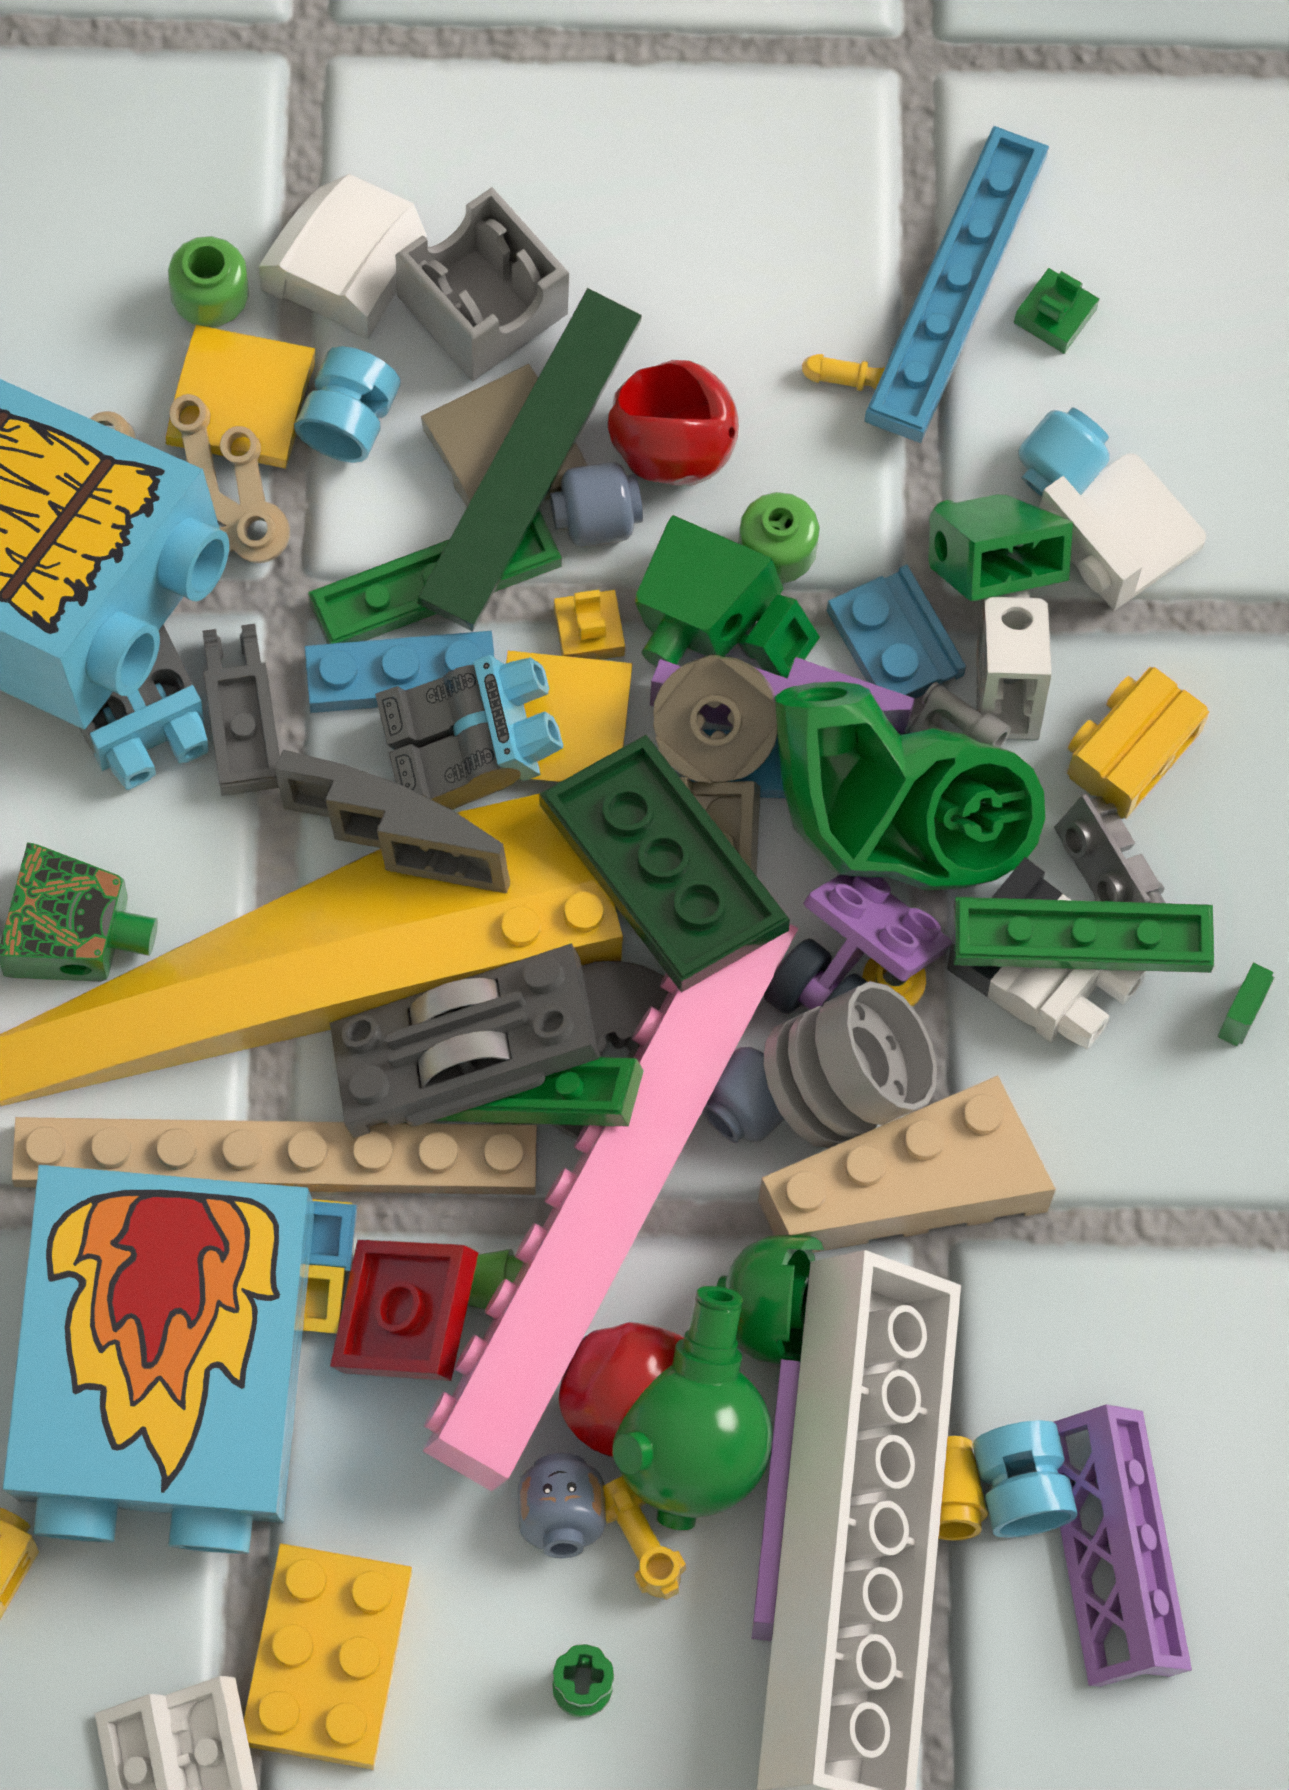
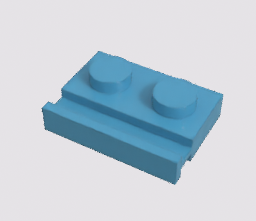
M907 564L900 567L899 571L886 578L880 576L828 600L826 611L867 682L916 699L925 695L929 687L935 682L941 684L954 677L957 680L964 676L966 670L964 661Z

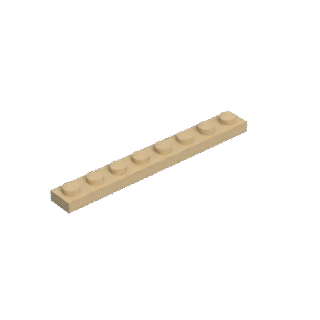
M15 1117L12 1182L14 1187L36 1188L39 1165L306 1187L310 1192L535 1195L537 1125L425 1123L419 1126H410L408 1123H400L390 1127L388 1123H379L370 1126L369 1134L353 1138L344 1122Z

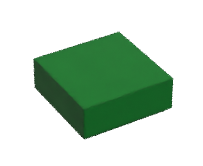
M1253 962L1225 1017L1217 1036L1218 1038L1237 1047L1239 1043L1243 1044L1275 978L1272 976L1274 972Z

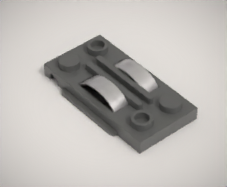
M572 943L330 1022L344 1124L353 1138L369 1134L370 1126L385 1121L388 1122L390 1127L406 1121L410 1126H419L536 1088L544 1083L545 1076L599 1059L581 960Z

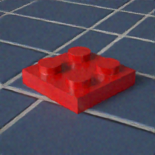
M357 1239L330 1367L345 1374L452 1381L479 1252L465 1245Z

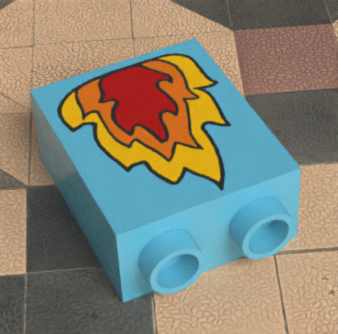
M39 1165L3 1490L18 1501L37 1502L33 1535L72 1541L111 1543L115 1541L118 1509L170 1513L169 1547L212 1553L249 1554L252 1521L284 1523L315 1205L308 1188Z

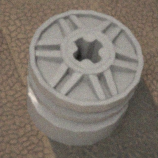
M870 981L825 1002L823 1007L818 1006L774 1027L765 1042L763 1065L768 1089L786 1122L796 1134L813 1146L829 1149L875 1129L878 1124L884 1125L927 1105L936 1089L937 1064L932 1042L920 1017L907 1000L885 984Z

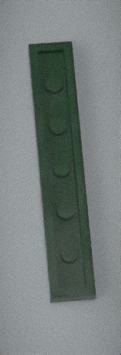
M587 288L421 590L417 604L473 632L637 331L642 319L641 314Z

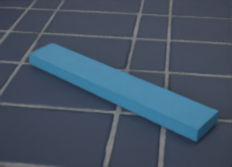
M993 125L868 405L864 422L922 443L1047 158L1048 145Z

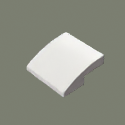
M218 1676L167 1695L147 1694L94 1713L109 1790H258L235 1677Z

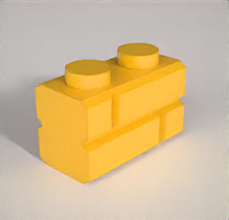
M1149 667L1137 681L1131 676L1124 678L1106 703V706L1111 709L1108 715L1099 725L1091 719L1088 720L1078 730L1067 748L1073 753L1067 771L1069 778L1091 796L1103 797L1106 804L1113 803L1121 819L1128 818L1201 734L1209 715L1206 705L1185 689H1179L1177 683L1156 667Z

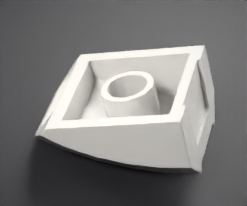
M351 174L319 187L286 224L259 265L261 290L277 298H286L346 326L347 330L369 339L397 291L395 254L422 235L427 237L414 203Z

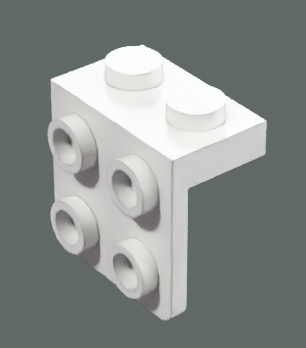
M1125 454L1103 469L1082 495L1075 490L1064 476L1053 482L1043 491L1040 508L1073 522L1071 562L1077 567L1086 584L1093 591L1099 593L1114 611L1199 552L1206 540L1205 531L1136 454Z

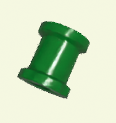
M588 1644L574 1645L565 1654L559 1656L553 1669L552 1682L553 1697L558 1706L568 1715L578 1718L592 1717L601 1712L609 1703L613 1692L614 1671L612 1663L604 1656L601 1649ZM578 1668L590 1669L591 1679L596 1682L590 1685L588 1694L581 1695L575 1693V1684L571 1679L576 1678Z

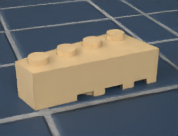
M997 1075L762 1177L758 1202L774 1235L815 1237L821 1241L824 1250H813V1253L867 1244L870 1239L899 1234H903V1237L925 1234L929 1232V1229L967 1223V1226L993 1222L994 1218L1024 1213V1216L1046 1213L1056 1188Z

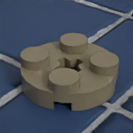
M708 655L682 665L667 678L654 701L653 727L660 753L677 772L697 782L723 783L748 776L766 760L778 738L773 688L756 668L737 658ZM723 703L731 710L727 719L733 725V729L728 734L717 730L710 736L701 729L706 719L700 713V710L705 704L716 708Z

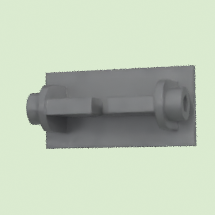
M1087 794L1082 795L1054 826V829L1062 840L1066 852L1072 857L1093 892L1095 900L1166 903L1161 895L1165 888L1157 880L1144 856L1139 854L1127 859L1124 857L1122 852L1130 850L1135 841L1118 815L1115 805L1113 803L1106 804L1101 796L1090 800Z

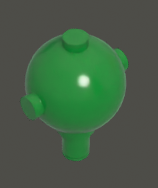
M704 1286L697 1289L690 1327L685 1332L684 1339L676 1343L672 1365L655 1378L639 1396L624 1417L613 1439V1458L627 1485L641 1500L657 1509L656 1520L658 1523L674 1530L693 1529L697 1518L716 1515L732 1508L745 1499L761 1480L771 1456L773 1434L769 1411L757 1388L746 1376L739 1372L742 1354L737 1349L736 1334L743 1298L737 1292L727 1288Z

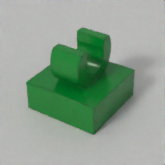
M1048 268L1016 311L1014 324L1065 354L1096 312L1099 298L1083 289V283L1067 273L1061 271L1058 274Z
M777 594L764 614L757 620V624L750 634H745L738 641V644L747 657L756 659L762 670L788 678L795 658L805 660L820 639V636L796 599Z

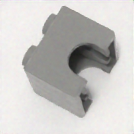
M493 187L466 205V214L462 223L447 239L435 246L428 247V240L422 235L395 254L398 298L472 382L568 314L569 272Z

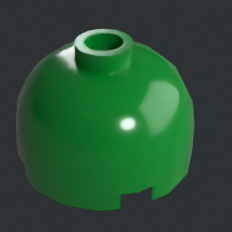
M775 1235L756 1241L740 1252L734 1259L728 1276L722 1275L716 1286L733 1290L742 1296L743 1303L736 1334L737 1348L759 1362L780 1367L781 1359L801 1361L810 1263L815 1261L813 1250H824L821 1241L815 1237Z

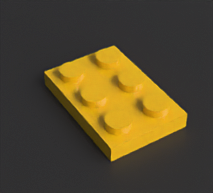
M280 1543L244 1716L249 1748L374 1770L411 1583V1566Z

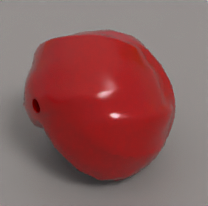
M670 360L656 366L637 370L618 388L614 394L613 406L608 413L607 427L614 448L622 456L630 470L637 476L648 481L668 485L693 486L711 479L729 461L738 439L739 417L730 391L714 373L690 360Z
M627 1322L614 1327L594 1330L583 1337L562 1376L558 1396L561 1415L574 1435L592 1450L613 1457V1439L624 1417L643 1391L655 1378L672 1365L676 1343L684 1339V1337L662 1327L636 1322Z

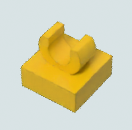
M598 589L574 593V596L554 598L553 609L562 656L597 660L625 656V641L615 590L600 592Z

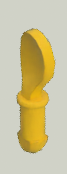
M824 354L811 355L804 359L802 363V372L811 381L817 383L823 381L857 387L858 391H863L864 386H871L876 390L885 370V367H868L867 361L856 363L824 357Z

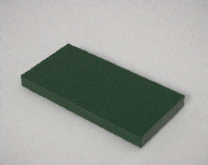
M647 735L640 737L539 794L540 807L681 993L789 931L790 919Z

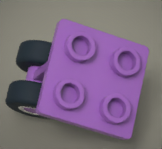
M838 875L810 892L803 904L844 936L846 941L833 960L831 953L815 940L808 938L800 942L776 969L764 993V998L783 1014L793 1012L801 1004L809 1010L818 1006L823 1007L825 1002L868 982L855 973L844 979L865 953L899 980L905 981L945 954L951 946L952 940L941 932L940 924L931 915L917 908H909L891 894L889 884L882 877Z

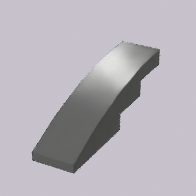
M282 751L274 769L284 809L330 817L335 840L381 848L386 871L507 893L510 886V878L503 843L458 813L400 784L345 764L292 751Z

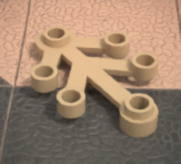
M186 394L178 397L170 407V420L182 433L187 462L202 468L204 471L217 521L225 525L220 530L228 535L229 552L235 551L242 559L252 563H265L277 558L288 544L290 526L285 514L276 505L265 501L257 461L261 453L259 439L250 429L243 426H235L228 429L220 441V449L223 456L235 468L239 505L219 492L207 427L210 423L208 407L195 395ZM186 407H199L200 415L194 423L189 425L181 423L180 415ZM104 411L90 418L105 426H114L116 431L135 439V432L132 426L115 412ZM240 437L249 438L251 443L249 451L243 456H233L231 454L232 443ZM255 521H265L267 523V533L260 540H250L247 535L249 526Z

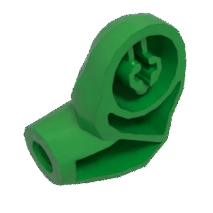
M840 681L813 682L789 687L774 696L782 786L793 828L823 864L833 872L847 876L889 877L925 891L964 889L995 881L1016 869L1025 857L1028 858L1038 845L1046 819L1044 790L1034 769L1014 752L990 744L979 743L965 734L935 728L900 736L886 718L871 691L856 683Z

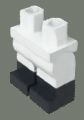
M1026 857L991 897L1070 900L1044 879L1045 872ZM954 943L950 947L947 970L1021 1021L1036 1027L1035 1032L1050 1043L1060 1033L1065 1038L1086 1049H1089L1103 1032L1110 1016L1087 999L1098 986L1117 1001L1124 1004L1139 988L1145 975V971L954 965Z

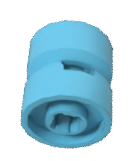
M345 346L332 347L327 352L314 380L317 391H312L307 395L294 423L295 432L308 446L325 456L350 463L363 462L368 458L381 427L378 419L388 414L400 388V377L386 362L368 352Z
M1035 1420L1008 1424L983 1433L973 1441L972 1446L980 1480L992 1485V1489L985 1496V1502L994 1535L1004 1538L1025 1537L1057 1529L1076 1519L1078 1513L1070 1479L1057 1472L1063 1465L1065 1458L1055 1423L1052 1421Z

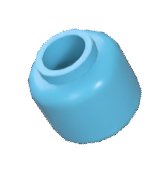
M1074 407L1067 413L1059 410L1048 412L1018 450L1019 459L1027 469L1021 479L1042 497L1046 487L1064 476L1075 490L1082 495L1110 460L1109 451L1105 446V442L1109 439L1108 434L1090 417Z

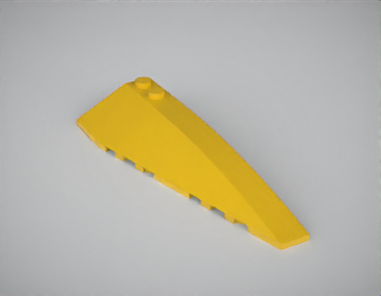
M539 794L456 812L503 843L510 878V886L507 893L386 871L380 848L1 1033L0 1106L331 1030L330 1022L571 943L580 957L581 966L593 962L621 961L623 935L615 905L540 807Z

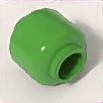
M213 236L196 237L183 243L172 255L168 267L171 302L181 317L194 325L218 327L233 321L244 310L249 296L246 262L238 248L225 239Z
M774 492L762 495L749 504L741 517L738 543L771 557L781 583H788L797 580L807 573L815 561L820 526L816 513L806 501L793 494Z

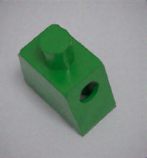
M1002 494L961 502L944 500L938 503L930 513L928 551L930 568L970 601L1069 581L1073 522L1009 495Z
M672 515L666 524L636 593L635 604L645 626L653 632L641 651L642 656L656 668L660 659L678 665L688 648L704 656L720 655L725 657L764 614L775 596L781 594L784 589L772 558Z

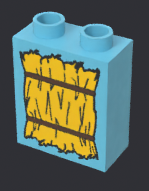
M0 379V690L85 730L113 692L121 696H128L138 690L145 682L158 655L160 644L159 629L183 597L191 601H200L213 590L227 563L229 538L226 532L219 528L202 468Z

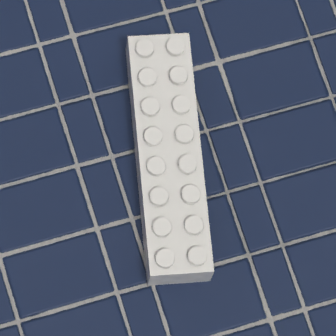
M867 1250L816 1260L810 1263L757 1790H916L961 1285Z

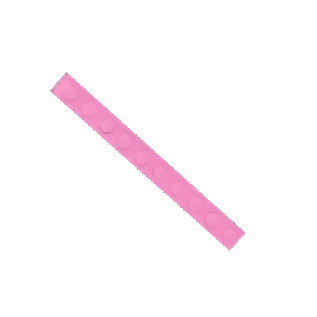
M790 924L788 932L682 993L667 973L665 974L660 987L669 993L659 1010L652 1006L648 1009L632 1036V1040L640 1044L634 1058H637L644 1072L629 1127L591 1125L583 1127L574 1144V1148L583 1152L574 1170L571 1172L564 1168L557 1176L544 1201L553 1207L543 1227L536 1223L531 1226L515 1254V1258L524 1262L513 1283L504 1279L496 1289L485 1310V1313L494 1319L483 1339L476 1335L470 1339L455 1365V1370L463 1374L452 1396L446 1392L440 1395L424 1423V1427L432 1431V1434L423 1452L490 1491H493L509 1479L798 928Z

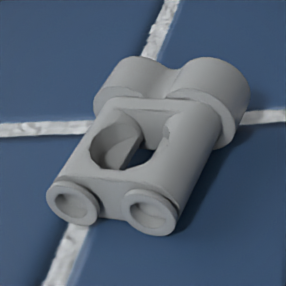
M935 682L923 696L922 703L925 704L924 709L910 720L905 729L906 734L932 728L944 730L931 721L935 713L938 712L963 731L962 734L979 743H986L1001 748L1010 734L1011 726L991 712L985 715L981 714Z

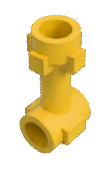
M622 1476L604 1485L606 1524L617 1520L639 1560V1570L634 1574V1578L641 1593H648L651 1596L664 1598L665 1600L679 1594L681 1574L686 1571V1563L680 1552H673L671 1549L660 1545L640 1508L646 1503L630 1489Z

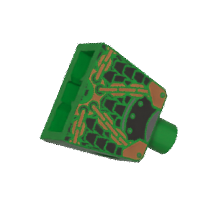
M27 842L0 942V966L3 976L20 979L100 982L107 980L115 949L147 956L151 955L156 939L158 919L125 912L128 895L125 881L119 875L41 845Z

